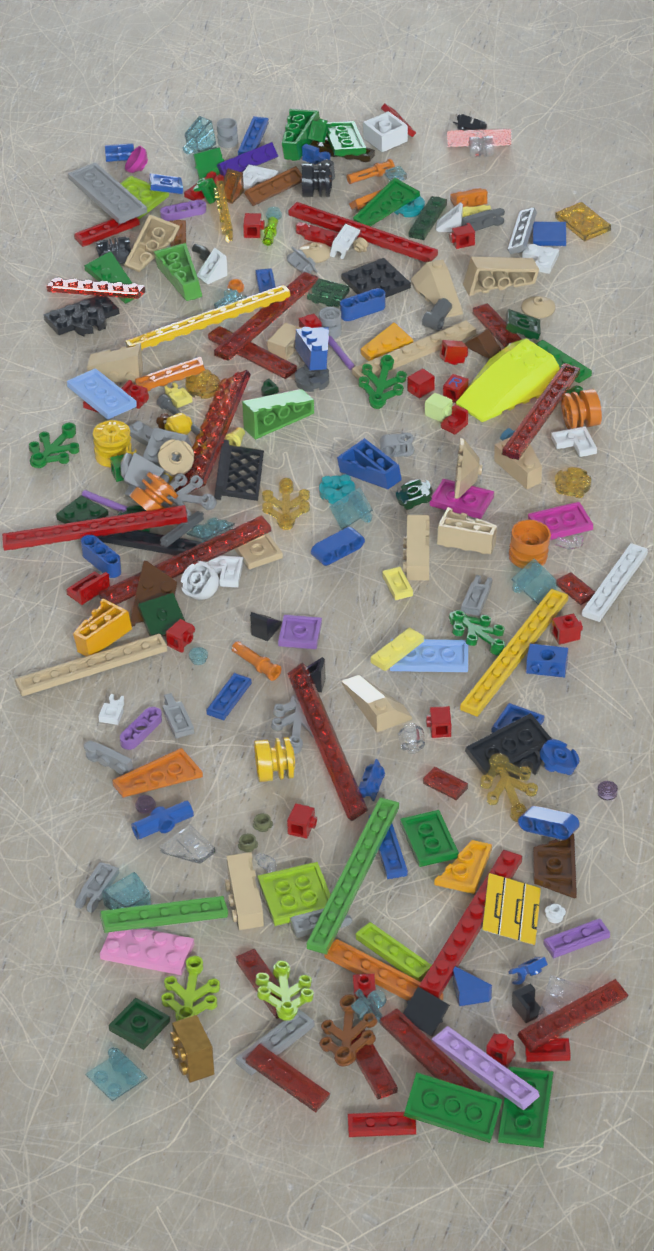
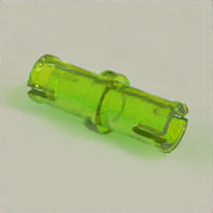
M270 217L267 226L264 228L262 242L266 246L273 244V239L277 234L278 219L275 217Z

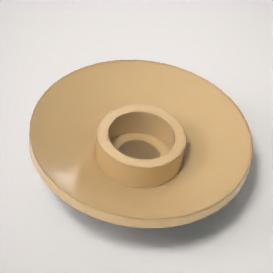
M310 242L299 248L307 258H312L315 263H321L330 258L331 249L324 243Z
M542 296L527 298L521 306L524 314L534 318L548 317L555 312L556 307L551 299Z

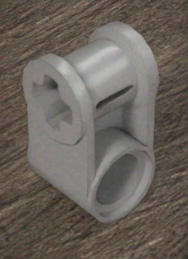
M411 433L383 435L380 438V450L390 458L411 456L415 451L412 446L414 437Z

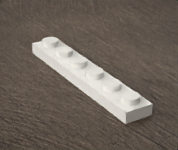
M630 543L582 610L583 617L598 622L601 621L647 556V548Z

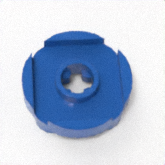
M555 739L548 740L540 750V757L545 763L544 767L546 770L567 775L573 774L579 764V756L574 749L570 751L566 748V743Z

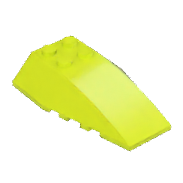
M526 338L511 343L490 358L457 400L456 405L468 410L470 415L484 422L502 414V411L506 409L509 411L514 409L515 405L520 403L526 404L534 397H542L562 382L565 376L552 354Z

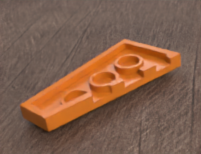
M180 748L112 781L115 789L124 798L201 778L203 773L188 754Z

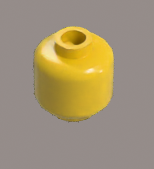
M184 413L175 414L167 418L165 430L187 435L191 431L192 420Z

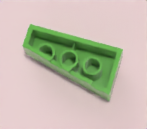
M303 389L242 401L244 430L255 440L314 414V399Z

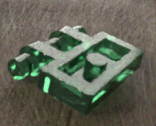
M319 278L312 286V293L314 294L308 293L307 300H311L316 304H326L327 307H339L340 301L338 300L342 301L350 292V289L347 285Z

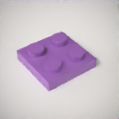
M284 615L278 645L281 647L317 649L322 618Z

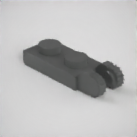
M502 208L489 209L463 217L462 226L470 223L473 229L478 231L493 225H502L504 218L501 216L505 215V210Z

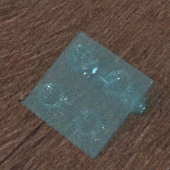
M360 487L330 506L341 530L359 519L367 523L372 520L371 511L373 509Z
M211 518L206 524L195 526L192 528V531L186 534L202 539V548L209 549L215 546V544H219V541L223 542L233 537L235 530L232 526L235 523Z
M535 559L529 562L511 579L514 582L512 590L515 593L524 591L538 605L551 589L556 590L561 585Z
M114 1047L108 1051L109 1059L85 1074L112 1102L148 1078L127 1056Z

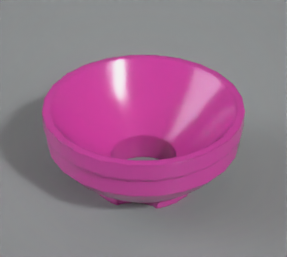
M140 145L131 153L125 165L127 172L135 173L144 169L148 162L145 148Z

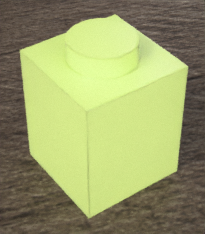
M434 393L425 401V416L442 422L452 414V399Z

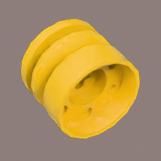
M109 420L98 424L94 428V454L96 461L100 465L111 467L110 457L124 454L127 446H129L128 451L132 452L131 432L127 424L118 420Z
M283 737L282 747L279 738H275L273 748L270 747L268 739L254 741L259 782L273 781V771L278 772L280 780L284 779V770L287 772L288 779L294 778L295 756L289 737Z

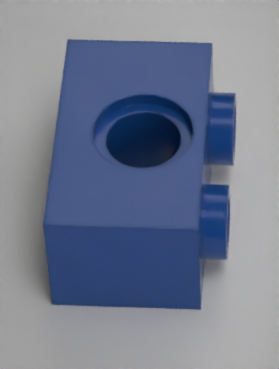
M539 644L529 645L526 674L565 678L568 664L567 647Z

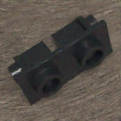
M464 114L457 116L458 122L453 121L458 130L463 132L469 130L471 134L478 137L479 135L486 136L483 133V129L487 128L485 121L474 118L473 123H471L473 118Z

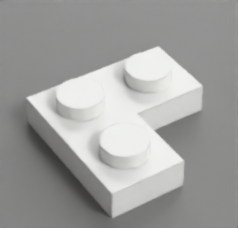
M248 165L236 181V187L248 190L254 187L257 182L262 183L278 175V171Z
M527 244L526 250L522 253V258H533L536 261L539 272L550 274L559 256V249Z
M585 426L551 433V439L556 449L574 446L579 457L597 454V447Z
M206 555L205 562L211 565L217 574H221L219 579L220 586H239L244 563L243 557Z

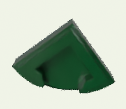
M270 378L264 381L261 388L263 397L279 392V387Z

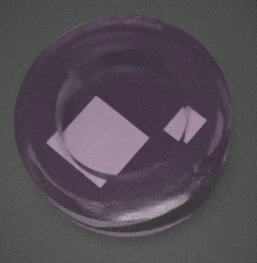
M603 781L598 785L597 794L603 800H613L617 797L618 787L614 782Z

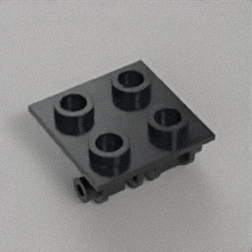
M126 236L119 237L117 243L116 238H114V244H112L111 239H109V243L108 239L99 240L96 243L99 257L111 251L119 264H125L131 252L129 237L126 238Z

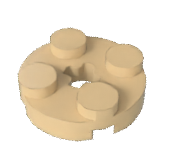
M168 440L160 447L157 456L158 464L164 469L165 473L172 477L180 473L185 474L191 469L194 461L193 449L185 441ZM172 454L180 455L178 462L172 460Z

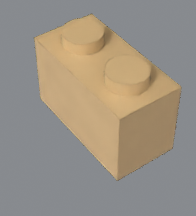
M284 323L268 339V355L286 361L296 351V329L302 328Z

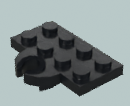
M103 293L81 300L75 304L52 310L43 315L45 322L58 335L74 330L77 334L85 337V334H94L92 326H97L98 331L106 329V319L119 315L120 312L119 308Z
M530 713L466 746L465 752L487 780L503 772L515 779L526 780L529 779L530 774L522 767H530L532 773L536 775L542 762L540 750L544 743L546 744L552 738Z

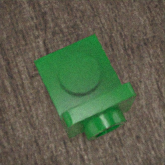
M318 118V121L312 120L308 139L325 143L328 127L331 128L332 125L327 124L328 120Z
M212 178L200 179L193 188L194 192L202 190L209 204L214 203L221 195Z

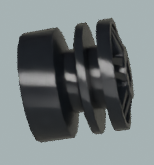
M302 163V197H313L314 190H318L319 197H322V190H326V197H330L332 190L330 163H325V170H322L321 163L318 164V170H314L313 163Z

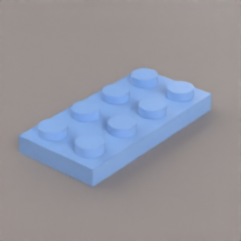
M96 368L67 381L69 389L106 419L113 418L137 407L135 399Z
M424 639L423 643L390 667V671L468 672V645L465 642L466 640Z

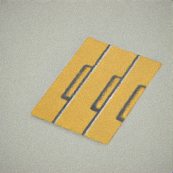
M489 873L483 930L535 945L541 888Z

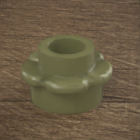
M260 813L255 816L253 823L255 830L266 832L269 828H272L273 822L268 814Z
M243 834L239 839L238 848L244 852H252L258 847V842L253 834Z

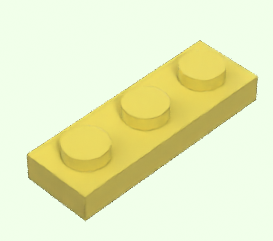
M409 627L371 656V663L384 671L388 670L423 643L424 636Z

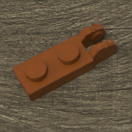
M186 220L170 221L180 226L174 241L170 243L171 247L186 243Z

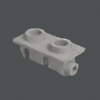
M293 246L291 247L294 252L287 256L288 263L297 268L303 275H310L312 270L316 273L318 272L315 268L316 263L312 258H307L302 250H296Z

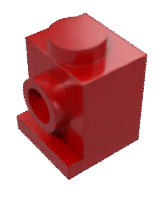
M466 223L465 226L452 228V233L449 234L450 243H453L456 249L474 246L475 230L471 224Z
M128 380L121 388L136 400L137 407L135 408L140 409L149 399L148 389L133 384L132 380Z
M180 619L166 631L167 646L183 653L184 647L193 640L195 627L191 623Z
M494 1033L486 1045V1054L508 1068L516 1055L514 1040L509 1039L503 1033ZM497 1052L503 1054L502 1059L495 1056Z

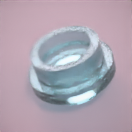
M270 207L266 212V218L270 221H278L282 218V212L278 207Z
M201 647L193 648L189 652V659L195 665L204 664L208 658L207 650Z

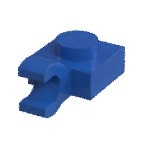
M308 144L302 146L303 161L316 165L318 162L321 163L326 159H331L329 152L320 153L319 148Z
M534 957L519 965L518 968L510 969L508 973H517L518 979L512 983L513 985H520L525 981L527 974H530V976L542 972L541 968L548 964L545 957Z

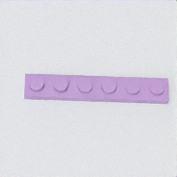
M449 1026L432 1038L434 1046L522 1110L526 1109L540 1097L538 1090Z

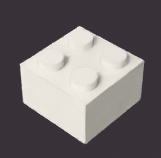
M388 111L363 122V138L378 150L384 152L408 142V126Z

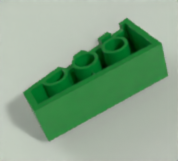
M289 109L288 122L285 126L286 131L282 139L284 159L292 161L301 159L302 146L305 144L310 145L312 140L308 139L312 120L318 121V118H320L318 110Z

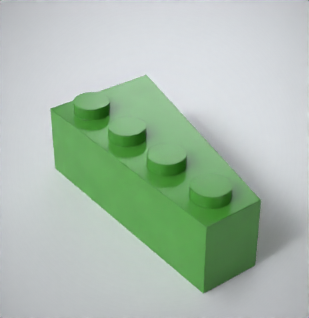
M186 243L154 251L158 269L186 301L202 297L199 280Z

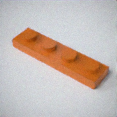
M201 357L137 378L135 382L136 385L145 387L150 391L152 388L165 386L173 381L183 380L190 375H198L205 371Z

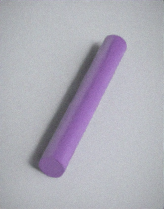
M328 336V344L348 369L352 370L355 367L353 362L332 336Z
M87 490L82 492V496L117 511L122 510V513L127 510V506Z

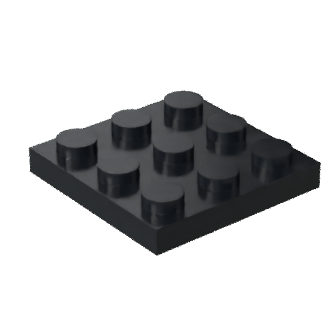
M385 258L341 274V279L357 295L379 288L385 291V298L411 288V282Z

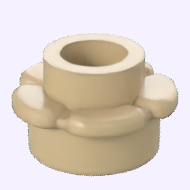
M359 237L353 242V247L357 252L367 251L369 244L365 239Z

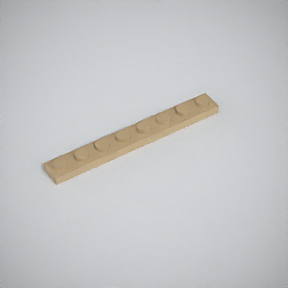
M466 320L385 355L393 357V369L440 350L442 340L461 341L475 335L476 328ZM383 356L364 363L372 365V372L376 376L381 374L380 359ZM364 364L352 368V374L358 380L362 376L367 377L362 374V366Z
M161 634L153 635L16 678L15 684L23 697L166 652L167 645Z

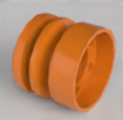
M594 389L582 390L579 396L576 392L562 395L561 409L567 429L583 427L584 424L587 427L601 424V404L598 394Z
M151 472L147 474L152 480L151 483L145 479L142 480L147 488L143 490L140 487H136L130 494V497L147 511L163 509V501L172 505L173 502L167 498L168 495L175 499L178 497L170 484Z
M523 520L516 523L511 531V543L509 546V559L511 562L523 569L542 567L548 558V547L551 538L549 528L536 520Z

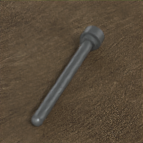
M162 394L158 397L156 403L161 409L169 410L173 415L181 413L173 405L171 398L167 394ZM192 422L191 431L206 445L212 446L213 440Z

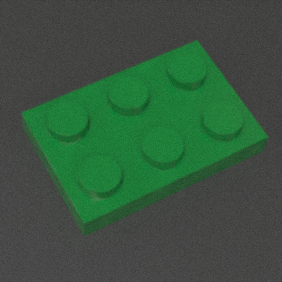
M440 810L400 819V825L419 867L458 858L459 852Z

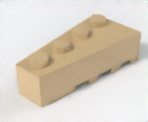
M471 257L463 286L468 295L472 296L477 292L488 293L489 290L493 289L504 290L509 286L520 287L535 284L539 268L533 258Z

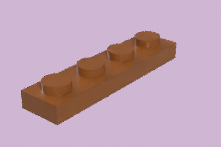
M295 166L246 190L244 194L252 206H255L302 183V173Z

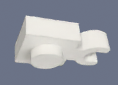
M114 694L109 696V704L104 703L99 714V722L119 724L124 712V696H121L119 700H114Z

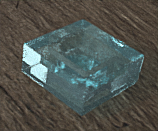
M401 166L385 170V175L390 181L394 178L400 181L407 179V173Z

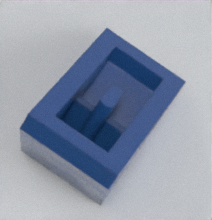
M454 967L453 986L459 1006L489 1002L492 999L491 984Z

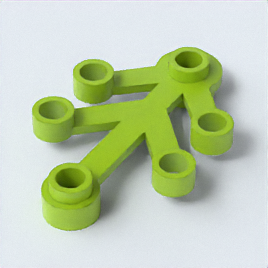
M191 956L186 960V969L189 972L186 990L177 982L174 976H168L164 980L165 989L173 990L184 1001V1006L180 1005L170 992L164 993L161 996L162 1005L164 1007H171L176 1012V1021L198 1015L206 1009L213 1010L217 1007V998L214 995L206 996L203 1002L193 1007V1002L209 992L217 993L220 990V982L214 978L208 980L207 984L196 990L198 975L203 971V960L199 956Z
M278 961L273 966L272 975L279 980V987L269 981L268 974L258 973L255 981L260 986L257 997L276 1007V1012L280 1019L289 1021L297 1015L298 1007L313 1000L314 992L309 989L312 978L308 975H301L299 982L289 988L290 966L286 961ZM272 992L278 997H280L281 1001L270 995V993ZM301 992L300 997L290 1001L291 997Z

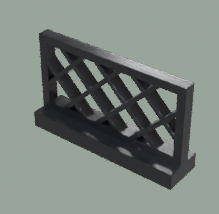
M222 439L214 498L221 500L222 496L258 501L264 450L229 445V440ZM231 452L239 453L240 455L236 457ZM251 455H254V456H260V457L257 458V459H253V458H251L250 456H251ZM246 459L248 463L244 464L240 460ZM236 463L239 467L234 468L231 464ZM254 466L256 470L252 471L249 467ZM244 470L247 474L241 475L239 472ZM234 474L237 479L232 480L229 476ZM252 477L255 481L251 483L247 479ZM243 482L246 486L240 487L238 483ZM233 486L236 490L232 491L226 489ZM251 489L255 494L247 493L246 491Z

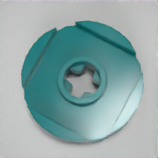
M419 196L394 213L397 215L399 213L403 214V217L408 218L416 217L421 214L422 210L424 211L425 201Z
M346 474L341 476H324L319 485L320 498L322 500L325 498L330 504L334 505L349 502V498L352 496L354 498L356 493L355 483Z

